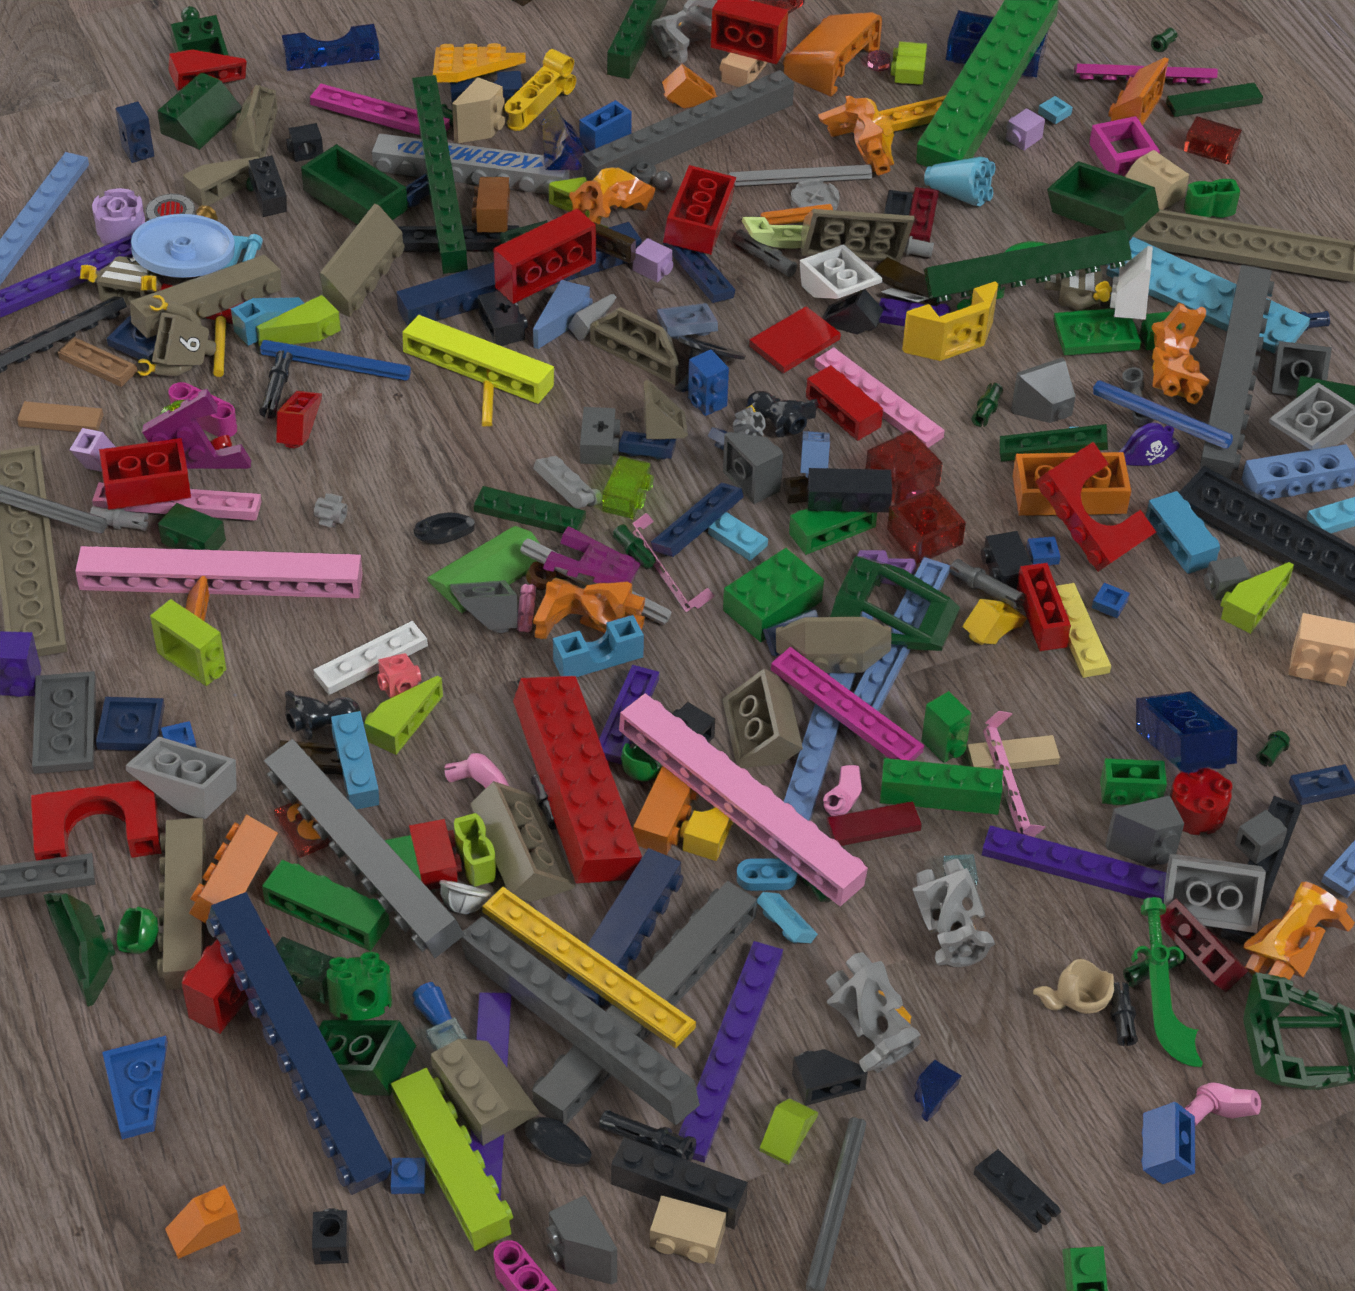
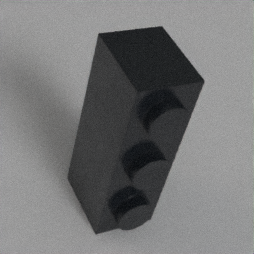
M809 468L807 484L808 511L890 513L892 501L891 470Z

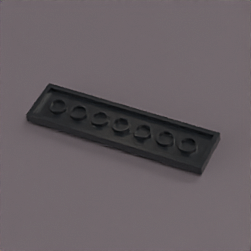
M1203 466L1178 492L1184 500L1188 501L1191 509L1197 516L1285 564L1288 562L1294 564V569L1355 601L1354 545L1206 466Z

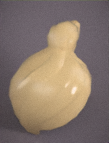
M1077 959L1069 964L1061 973L1058 981V990L1054 991L1050 987L1040 986L1033 990V994L1039 996L1042 1004L1050 1010H1060L1068 1006L1080 1013H1096L1104 1009L1112 998L1114 976L1107 971H1101L1087 960Z

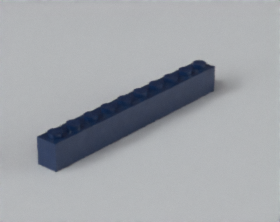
M629 221L609 227V229L636 239V248L641 245L642 239ZM596 249L595 264L563 280H573L628 262ZM494 262L396 291L398 311L406 325L408 326L418 315L439 321L478 309L479 295L498 291L495 288Z
M247 892L211 905L209 916L206 920L209 933L212 937H217L219 940L221 955L226 964L230 963L232 965L238 988L241 991L245 990L249 998L248 1004L254 1018L259 1017L263 1025V1035L269 1046L273 1045L278 1054L277 1061L281 1071L288 1073L292 1080L291 1086L295 1098L299 1102L302 1101L307 1109L306 1117L309 1125L313 1130H318L322 1138L321 1146L325 1155L328 1158L332 1157L337 1167L336 1175L340 1184L343 1187L347 1186L350 1194L353 1195L386 1180L392 1166Z

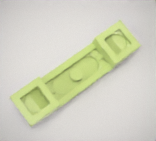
M765 217L742 218V222L750 236L758 242L777 248H801V229L803 225H770Z

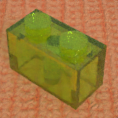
M619 456L602 493L603 512L634 519L637 510H642L644 506L646 491H650L653 486L654 475H651V463Z

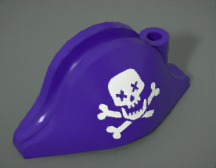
M1149 423L1137 429L1119 452H1124L1126 465L1149 466L1165 461L1180 448V444L1173 438L1174 428L1172 426L1163 427L1159 423Z

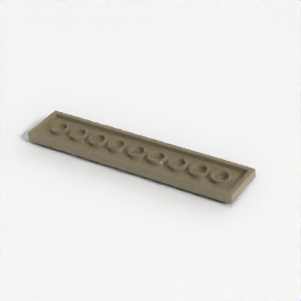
M1160 210L1132 236L1167 252L1355 282L1354 241Z
M40 445L0 451V485L47 499ZM0 502V591L5 632H33L38 657L68 652L50 517Z

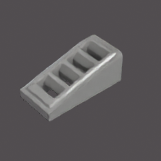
M614 294L606 296L575 314L568 328L579 341L584 339L590 332V324L605 316L617 298Z

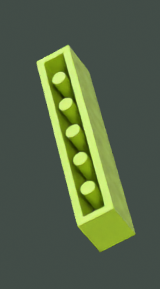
M424 1068L391 1083L394 1101L474 1251L511 1235L509 1220L513 1219L512 1211L506 1200L500 1202L497 1196L499 1189L493 1176H486L484 1173L485 1163L478 1150L472 1151L469 1145L472 1141L464 1125L459 1127L457 1124L458 1115L451 1101L445 1102L443 1098L445 1092L439 1078L433 1079L428 1069Z

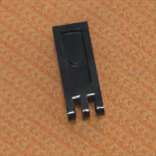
M999 1149L974 1168L973 1174L1033 1232L1037 1233L1042 1229L1041 1223L1047 1225L1051 1222V1216L1057 1217L1061 1213L1059 1206Z

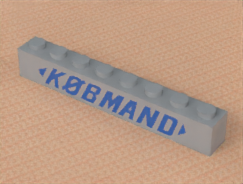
M387 134L378 135L372 150L373 167L385 173L421 177L426 173L421 139ZM448 143L454 182L479 185L480 177H509V185L512 190L549 194V184L551 182L569 179V159Z

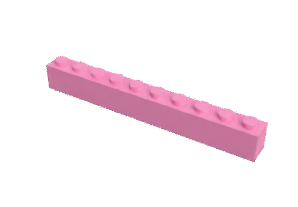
M81 546L75 571L79 590L189 593L200 577L206 576L209 594L359 598L363 574L361 555L98 546Z
M645 693L620 712L619 731L710 804L722 811L730 820L837 905H843L864 886L868 868L858 857H853L835 839L829 838L820 831L815 823L802 817L792 805L783 802L774 795L769 787L760 784L746 769L737 766L724 752L718 751L709 744L704 736L695 733L686 726L681 718L675 717L667 711L659 701L653 700Z

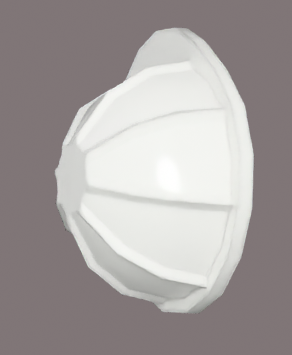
M441 880L439 883L441 884L440 894L444 904L450 910L462 914L478 911L491 894L487 890L458 882Z

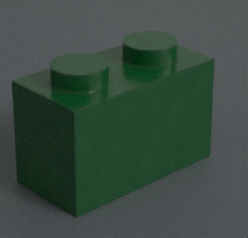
M176 503L158 523L161 543L170 548L218 550L226 541L223 521L179 503Z

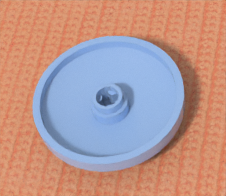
M172 214L151 219L140 225L133 233L131 239L133 257L141 266L154 273L170 277H197L218 271L232 260L235 251L233 234L226 226L216 220L192 214Z

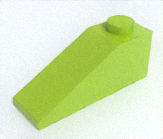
M323 295L256 326L259 346H261L263 340L287 344L317 342L341 331L339 311Z
M1288 562L1238 583L1232 593L1228 591L1221 601L1220 606L1223 607L1221 619L1251 634L1289 584L1294 564Z
M435 676L382 702L365 719L364 728L367 741L397 755L443 697L442 678Z

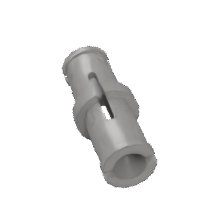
M93 506L90 511L91 514L106 518L107 524L113 526L114 529L125 527L145 531L148 526V521H144L145 519L148 520L147 513L125 511L124 508L108 510L107 508Z

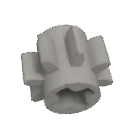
M749 407L735 413L737 418L733 422L735 433L754 436L764 435L762 430L765 428V419L761 412H753V408Z
M326 493L325 498H318L314 507V516L320 518L319 525L335 528L336 523L342 524L347 515V504L341 503L342 496Z

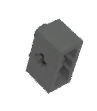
M583 408L580 464H613V454H618L619 438H615V435H620V419H615V408Z

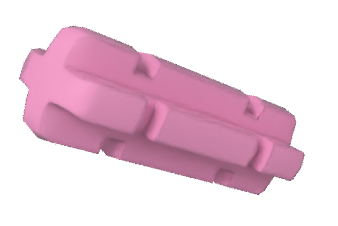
M524 584L521 587L517 617V630L519 632L525 631L528 633L532 630L534 601L536 599V587L533 584Z

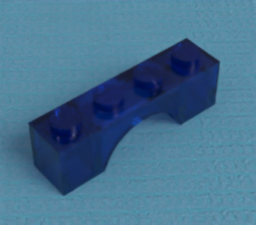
M374 24L351 26L345 36L332 41L316 40L309 37L305 32L281 35L287 71L380 60L379 40Z

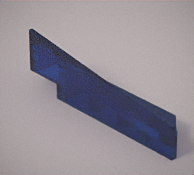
M555 107L542 120L545 170H579L582 165L578 158L585 153V149L575 128L561 116L560 111Z

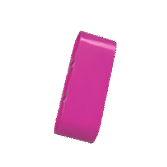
M184 382L171 385L168 390L171 411L181 407V402L186 399L193 400L198 397V393L202 390ZM212 395L218 405L217 413L195 419L203 430L217 437L223 435L232 437L237 432L235 408L230 403Z
M506 1240L496 1246L494 1250L495 1275L507 1291H558L518 1242ZM506 1260L516 1261L514 1264L511 1265L503 1264V1262ZM533 1284L536 1286L535 1288L529 1290L522 1288L524 1285Z

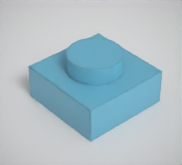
M1054 96L1039 105L1038 113L1052 123L1057 124L1072 114L1073 107Z

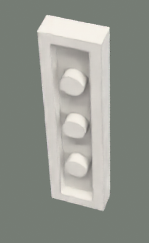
M411 621L313 669L314 677L328 695L333 694L379 671L378 659L403 653L409 656L427 647V638L415 623Z

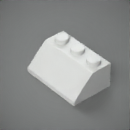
M1147 246L1133 257L1132 260L1128 261L1125 267H1121L1119 277L1114 276L1110 308H1115L1114 317L1146 319L1152 246Z

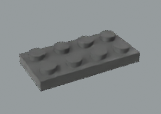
M95 671L36 676L32 758L34 774L94 769Z

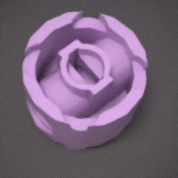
M122 188L110 189L104 192L105 196L99 198L98 195L94 199L92 209L96 231L103 244L108 245L132 235L140 225L145 223L142 199L139 195L138 197L135 196L134 191Z

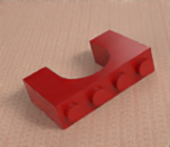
M1092 442L1049 470L1035 482L1041 494L1047 498L1054 508L1057 517L1063 521L1070 531L1073 540L1082 548L1089 563L1099 572L1156 533V531L1141 510L1120 524L1112 526L1100 524L1088 515L1081 500L1083 484L1109 465L1098 447Z
M139 780L31 795L33 844L36 861L69 856L68 838L72 828L82 819L97 814L115 816L126 824L127 842L131 858L162 854L156 793Z

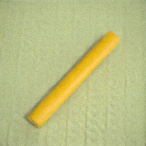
M218 316L215 322L216 351L214 353L213 374L216 377L224 375L226 319L223 316Z
M484 381L482 426H492L494 386L490 381Z

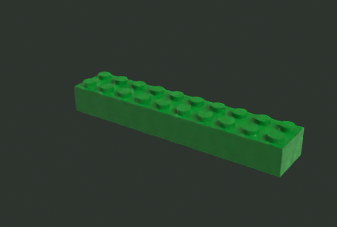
M1004 0L917 143L916 163L928 167L935 164L973 158L1055 20L1059 0Z

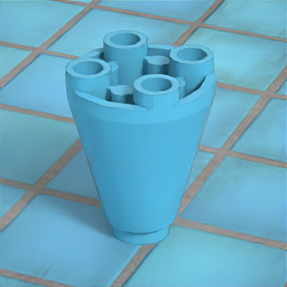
M975 157L928 166L924 176L925 185L971 205L982 206L985 201H991L993 197L991 181L995 173V163L990 162L985 157Z

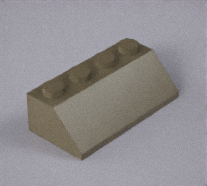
M374 204L320 272L323 296L340 313L348 317L356 309H360L367 294L374 291L378 280L383 274L388 273L391 263L396 257H400L404 251L402 231L379 205Z
M493 781L471 803V807L485 824L486 837L493 844L496 868L501 873L505 888L520 899L529 902L572 890L576 885L540 806L538 807L535 795Z

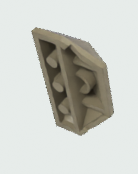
M255 85L243 103L241 113H237V128L232 130V142L236 143L237 154L242 158L266 157L278 111L276 90Z
M622 307L590 324V344L673 385L678 383L679 363L672 338L663 327Z
M804 617L789 623L785 627L776 628V652L781 655L791 647L825 673H861L891 651V627L887 625L882 626L878 622L865 617Z

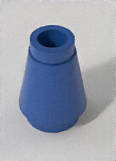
M428 982L413 992V1005L437 1031H442L453 1023L439 986H435L433 982Z

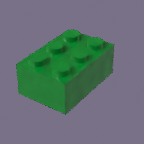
M784 548L724 588L723 611L761 643L766 640L762 629L809 611L822 602L824 578L791 551Z

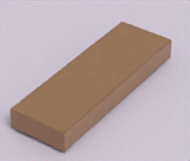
M76 337L72 338L58 351L59 359L120 387L137 373V366Z
M24 401L17 421L19 427L80 432L82 428L98 431L104 415L102 408Z

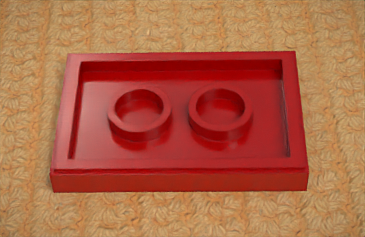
M805 306L749 339V347L784 374L839 341L841 333Z

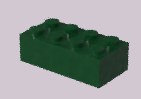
M338 144L301 167L303 190L357 225L374 204L379 205L391 220H394L408 210L407 192L404 185Z
M1080 161L1076 162L1047 189L1053 213L1105 232L1127 229L1128 239L1160 211L1155 187Z

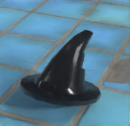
M678 336V341L689 345V348H691L689 359L712 350L725 364L732 358L745 360V354L733 349L691 337ZM689 367L685 378L674 387V390L679 393L688 391Z

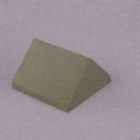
M646 379L644 381L646 439L685 438L688 435L685 412L652 382Z

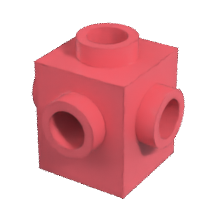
M406 653L378 659L380 673L377 675L378 685L381 691L385 690L389 698L395 697L421 682V673L418 665L414 666Z

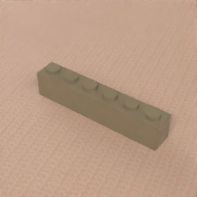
M264 254L130 301L131 323L146 338L157 335L161 313H166V310L162 309L161 311L154 312L149 308V305L155 308L161 307V301L152 298L154 295L162 296L166 303L172 301L189 307L202 319L225 311L252 298H261L281 291V269Z
M203 818L166 820V833H160L161 850L165 851V857H160L161 876L165 875V882H159L160 900L164 901V907H159V924L164 926V933H158L159 952H163V959H158L157 969L158 977L165 980L166 990L183 989L181 983L183 976L189 969L195 967L205 950V923L189 914L195 903L190 900L199 883L204 886L206 884V881L202 879L206 872V833Z

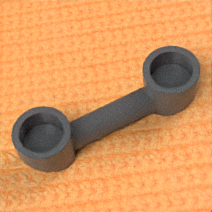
M1136 367L1126 369L1122 375L1125 390L1143 397V371ZM1135 411L1132 412L1135 425L1142 426L1154 421V419Z

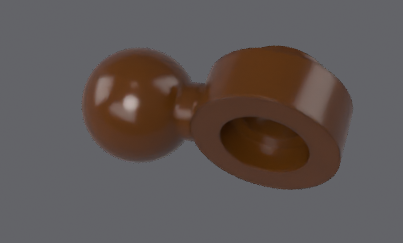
M538 561L530 565L526 574L529 585L533 584L538 590H546L548 581L551 582L555 577L559 579L569 578L556 570L552 572L543 569L544 564Z

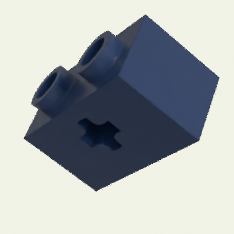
M137 101L115 108L121 146L131 163L154 157L149 118L140 103Z

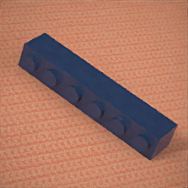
M648 848L587 946L627 973L629 962L631 960L635 961L640 954L642 941L645 936L649 938L652 935L658 915H663L666 912L670 902L669 897L673 891L678 892L682 885L684 876L681 875V861ZM568 974L565 981L600 1008L602 1006L606 1008L610 1002Z

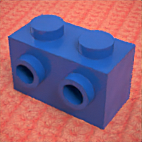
M615 100L580 119V143L592 151L631 134L632 111Z
M712 350L689 359L688 398L691 400L692 405L698 408L705 416L726 407L728 401L729 367Z
M1177 1102L1144 1112L1142 1128L1143 1156L1141 1159L1143 1171L1161 1184L1195 1174V1116Z

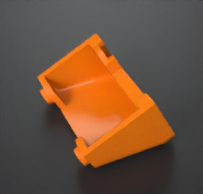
M873 12L829 15L800 44L785 55L783 59L784 74L797 83L832 97L838 87L834 86L838 76L841 78L844 76L845 65L862 49L872 55L880 49L882 17Z

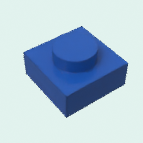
M1055 537L1031 538L1027 540V550L1032 565L1041 563L1056 565L1060 563V553Z
M1104 583L1093 600L1092 608L1118 618L1129 600L1130 593Z
M190 721L161 728L163 738L197 748Z
M392 1158L391 1194H425V1158Z

